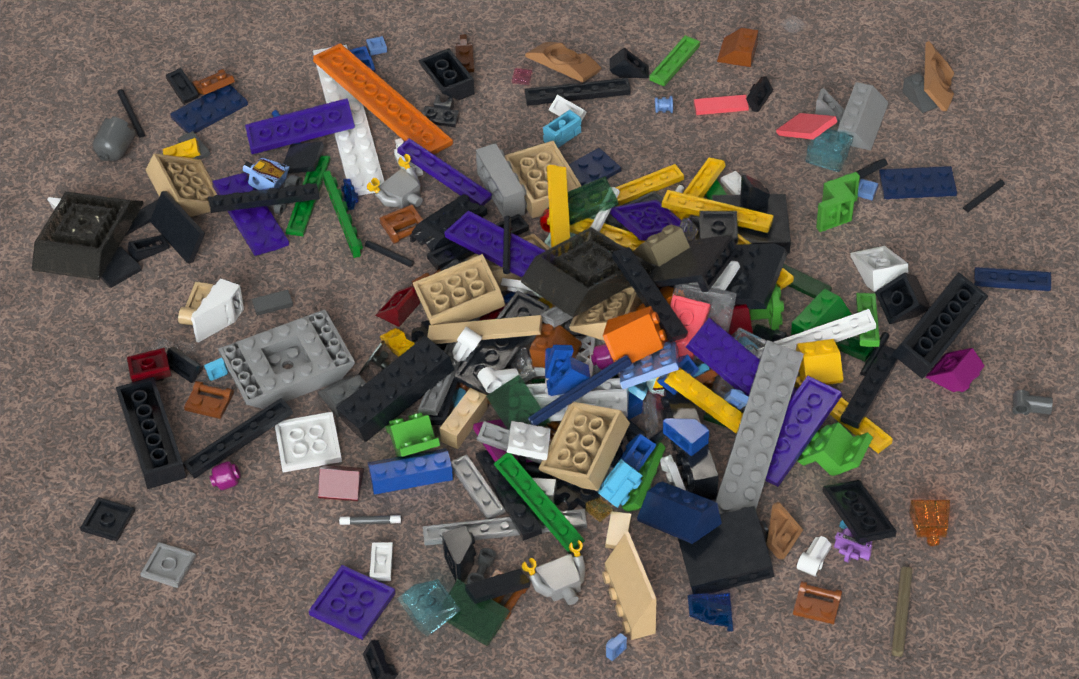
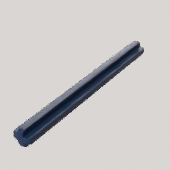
M627 355L619 358L529 416L528 421L534 426L542 423L632 364L630 358Z

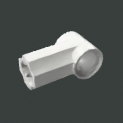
M466 326L453 348V358L458 362L465 361L469 354L475 350L482 337Z
M485 367L479 371L477 376L488 393H494L500 387L518 385L519 373L516 368L494 371L492 367Z
M823 536L815 537L807 552H803L800 556L797 569L817 577L816 573L822 569L824 559L831 549L832 544L828 539Z

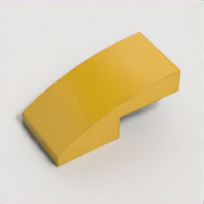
M397 328L380 336L381 340H384L387 347L398 357L415 345V343L406 339L403 331Z

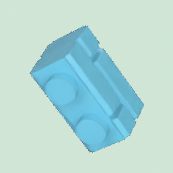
M568 110L543 127V141L545 143L554 141L559 148L581 133V118L571 110Z
M620 459L597 492L618 508L620 504L623 506L628 501L630 491L639 487L642 482L640 479L642 475L623 459Z

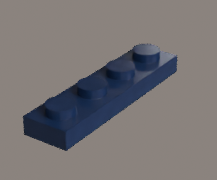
M975 267L974 285L979 287L1051 291V272Z

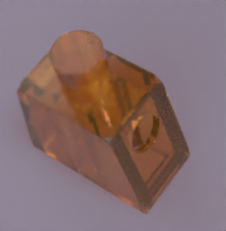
M911 500L909 514L917 537H927V544L929 546L939 545V537H946L950 500Z

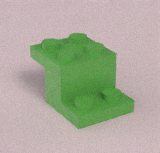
M857 172L824 183L822 202L818 203L816 228L819 232L852 221L854 202L857 201L860 180Z
M777 284L766 309H749L751 320L768 319L770 329L774 331L776 329L779 330V325H782L781 312H784L783 300L780 301L781 289L777 287Z
M422 412L409 415V419L405 421L403 418L389 421L390 425L385 426L387 434L391 436L397 457L407 456L440 446L439 439L434 436L429 415H423Z
M839 422L826 425L817 431L800 455L798 462L805 466L816 461L830 475L835 476L859 467L873 437L868 432L853 437Z

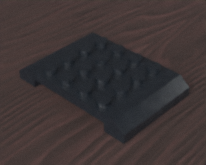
M775 243L736 245L739 251L731 261H738L740 268L723 294L691 290L689 285L678 289L683 290L686 298L710 305L746 304L748 309H766L788 253L784 247Z

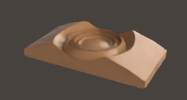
M928 41L925 44L924 91L942 111H947L954 95L950 89L954 71L938 50Z
M544 42L525 54V57L582 83L601 70L597 62L586 53L577 54L559 42Z

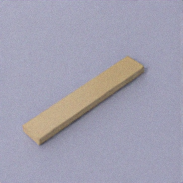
M541 315L429 325L427 337L435 344L458 342L457 339L466 326L482 337L481 340L541 335L542 317Z

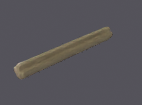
M905 566L901 568L892 645V655L902 657L904 652L912 568Z

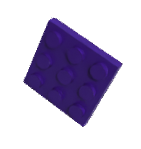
M657 200L611 208L610 214L640 240H647L651 235L663 231V228L668 225L678 226L682 228L683 232H687L688 225L670 210L663 208L662 204Z
M341 565L308 611L310 616L363 640L396 593L394 588Z

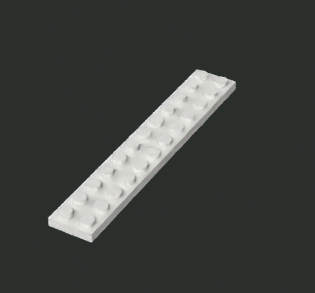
M329 48L313 50V55H317ZM316 64L326 104L348 98L355 128L334 133L350 196L355 197L376 193L375 191H369L367 184L371 182L372 178H377L381 185L384 182L364 106Z

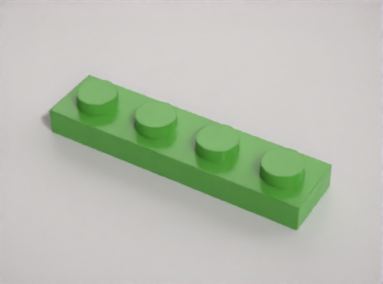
M685 35L650 74V81L665 87L700 47V41Z
M856 293L857 313L869 309L876 323V329L859 334V345L879 347L880 337L876 294Z
M661 442L656 444V447L639 470L642 475L640 478L642 482L637 489H632L628 494L630 497L622 506V509L631 512L641 508L646 493L651 488V482L657 473V467L666 448Z

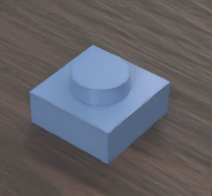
M383 36L366 40L371 56L387 52Z
M861 179L858 197L873 201L878 189V183Z
M731 389L724 396L725 401L738 409L746 406L749 398L738 389Z
M620 633L615 638H611L606 644V657L611 661L617 658L627 648V637Z

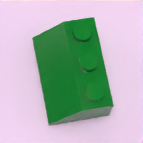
M824 288L792 322L791 336L850 316L852 313L840 296Z

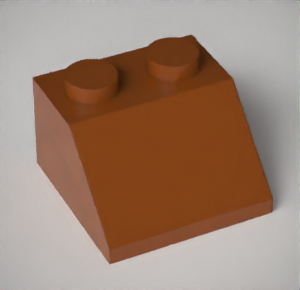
M740 28L726 36L723 40L717 62L751 67L758 45V30Z
M542 323L541 335H536L529 349L533 367L545 368L546 348H552L553 345H572L574 350L572 357L576 359L582 342L560 325L553 328L550 324Z

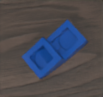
M366 46L349 50L373 72L376 71Z

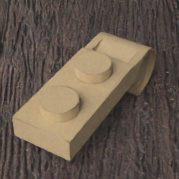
M195 282L186 306L181 307L179 310V324L193 325L191 321L192 314L200 307L202 300L208 296L213 284Z

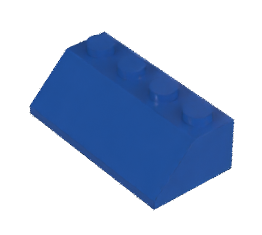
M446 448L367 462L374 495L453 480L452 465Z

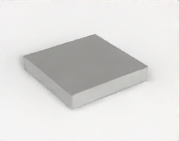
M158 542L140 573L141 577L179 588L196 558V553Z

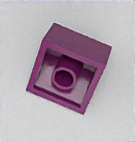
M973 348L948 352L944 354L926 375V378L952 392H964L970 387V383L980 375V371L985 365Z

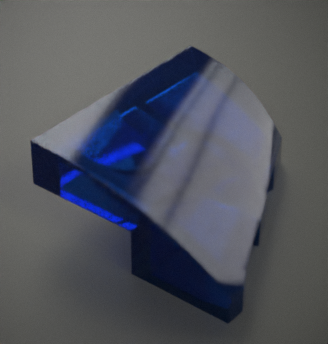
M730 593L687 595L690 617L713 626L728 627L727 631L734 632Z

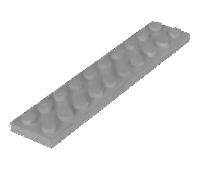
M769 340L766 341L715 502L718 504L720 514L736 511L743 507L755 506V509L757 508L804 353Z

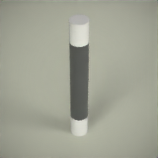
M401 515L340 517L339 521L340 525L401 523Z

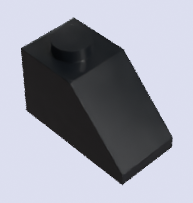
M623 48L610 58V71L619 78H649V66L626 48Z
M742 175L740 202L744 208L757 211L768 207L769 190L760 181L747 175Z

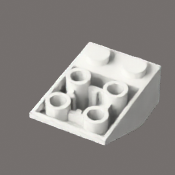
M219 279L216 285L212 286L208 296L202 300L200 307L197 311L193 312L191 317L196 342L206 339L238 319L244 310L240 285Z

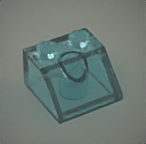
M438 579L413 585L397 598L416 627L426 636L432 634L460 611Z

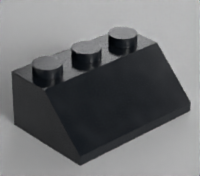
M450 48L418 60L442 94L457 100L475 94L473 77Z

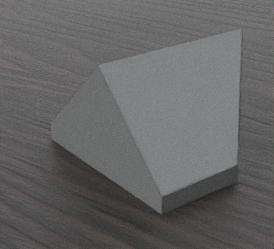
M822 88L816 101L815 114L836 116L838 123H840L845 109Z

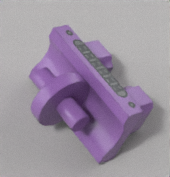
M845 528L842 533L837 532L834 548L839 549V553L845 555V562L849 563L851 558L856 560L863 558L869 561L872 552V541L859 544L848 528Z

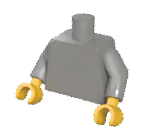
M408 154L404 155L406 162L401 157L398 159V164L405 167V170L401 168L381 185L377 178H372L371 182L367 184V189L371 192L375 191V195L384 206L402 209L410 203L415 207H419L423 202V198L420 197L421 184L414 168L409 165L411 158Z
M578 540V550L572 547V542L569 544V550L574 553L573 557L569 554L539 567H536V561L530 558L531 568L527 566L526 562L522 563V569L529 572L528 577L536 592L546 597H551L554 602L564 598L568 605H573L578 601L579 598L576 593L581 591V584L584 582L586 571L583 555H580V550L582 549V542Z

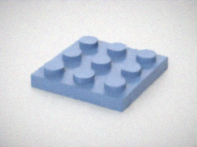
M665 342L663 349L632 363L621 371L620 384L622 389L679 370L676 342Z

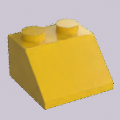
M834 339L797 344L796 351L804 353L799 368L803 381L807 376H810L827 385L843 383L841 355Z

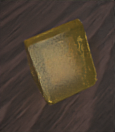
M601 498L586 503V511L599 522L609 516L611 511L614 512V509Z

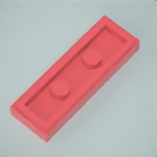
M746 95L694 99L696 115L748 111L749 106Z

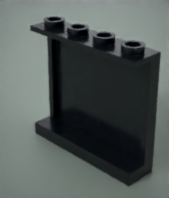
M770 194L768 207L757 210L758 212L774 215L769 232L765 233L737 226L738 234L751 244L775 243L784 247L787 253H790L791 239L786 194ZM712 195L713 201L744 208L740 202V195Z
M732 234L687 241L690 248L660 267L656 265L649 274L650 278L658 289L664 286L698 282L701 292H708L739 251Z
M755 506L743 507L736 511L720 514L722 524L693 544L678 538L693 597L775 577Z

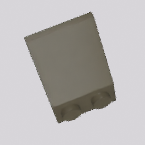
M668 225L660 233L648 237L647 241L638 246L633 253L637 258L660 267L690 248L682 228Z

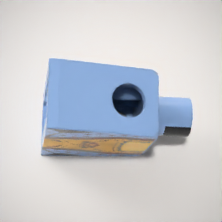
M261 158L255 165L246 161L243 166V171L250 174L249 185L257 190L280 188L287 179L289 166L265 158Z

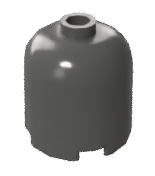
M112 116L111 119H107L106 117L93 140V150L103 161L115 162L120 160L136 136L135 130L131 131L127 127L128 123L121 118Z

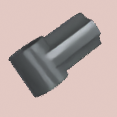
M1017 390L1013 393L1012 410L1015 415L1017 413L1024 415L1029 413L1051 414L1052 397L1030 395L1026 390Z

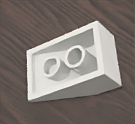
M886 246L850 253L866 286L874 292L903 273H908V263Z

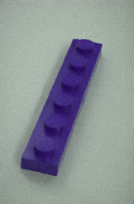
M410 138L397 148L398 154L403 157L405 154H408L411 158L410 162L460 196L465 194L470 198V202L484 206L492 199L490 192Z

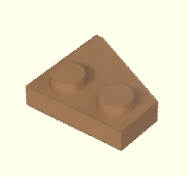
M777 502L772 505L766 546L778 559H785L803 529L781 503Z

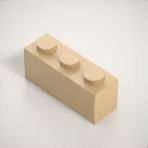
M469 388L440 427L442 443L456 449L461 446L472 431L474 423H478L488 409L486 394Z

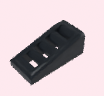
M163 235L128 242L127 252L138 262L169 249L170 245Z

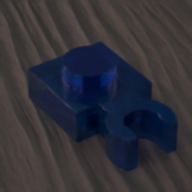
M343 179L344 185H341V190L344 193L343 200L346 202L348 211L354 210L355 203H358V193L355 192L351 179Z

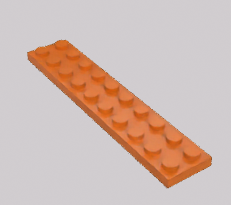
M341 43L313 56L314 63L404 141L410 138L432 154L452 146L453 140Z

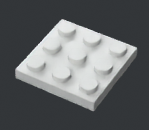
M333 412L287 419L275 425L283 472L342 462Z

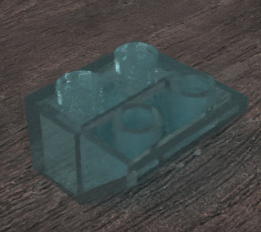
M830 128L808 144L806 163L840 172L847 159L854 136Z

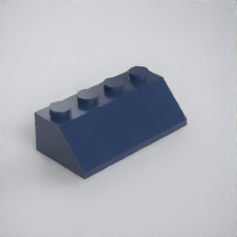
M663 481L647 491L637 517L638 522L691 544L722 524L717 502Z

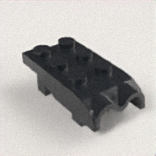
M463 194L416 225L410 234V242L413 243L417 240L420 245L426 244L430 252L453 243V241L445 237V231L467 211L483 218L488 215L487 208L470 202V198Z

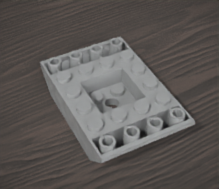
M325 309L218 348L246 405L265 409L280 398L286 402L329 386L343 379L355 364L353 357ZM287 364L293 365L291 369L283 368Z

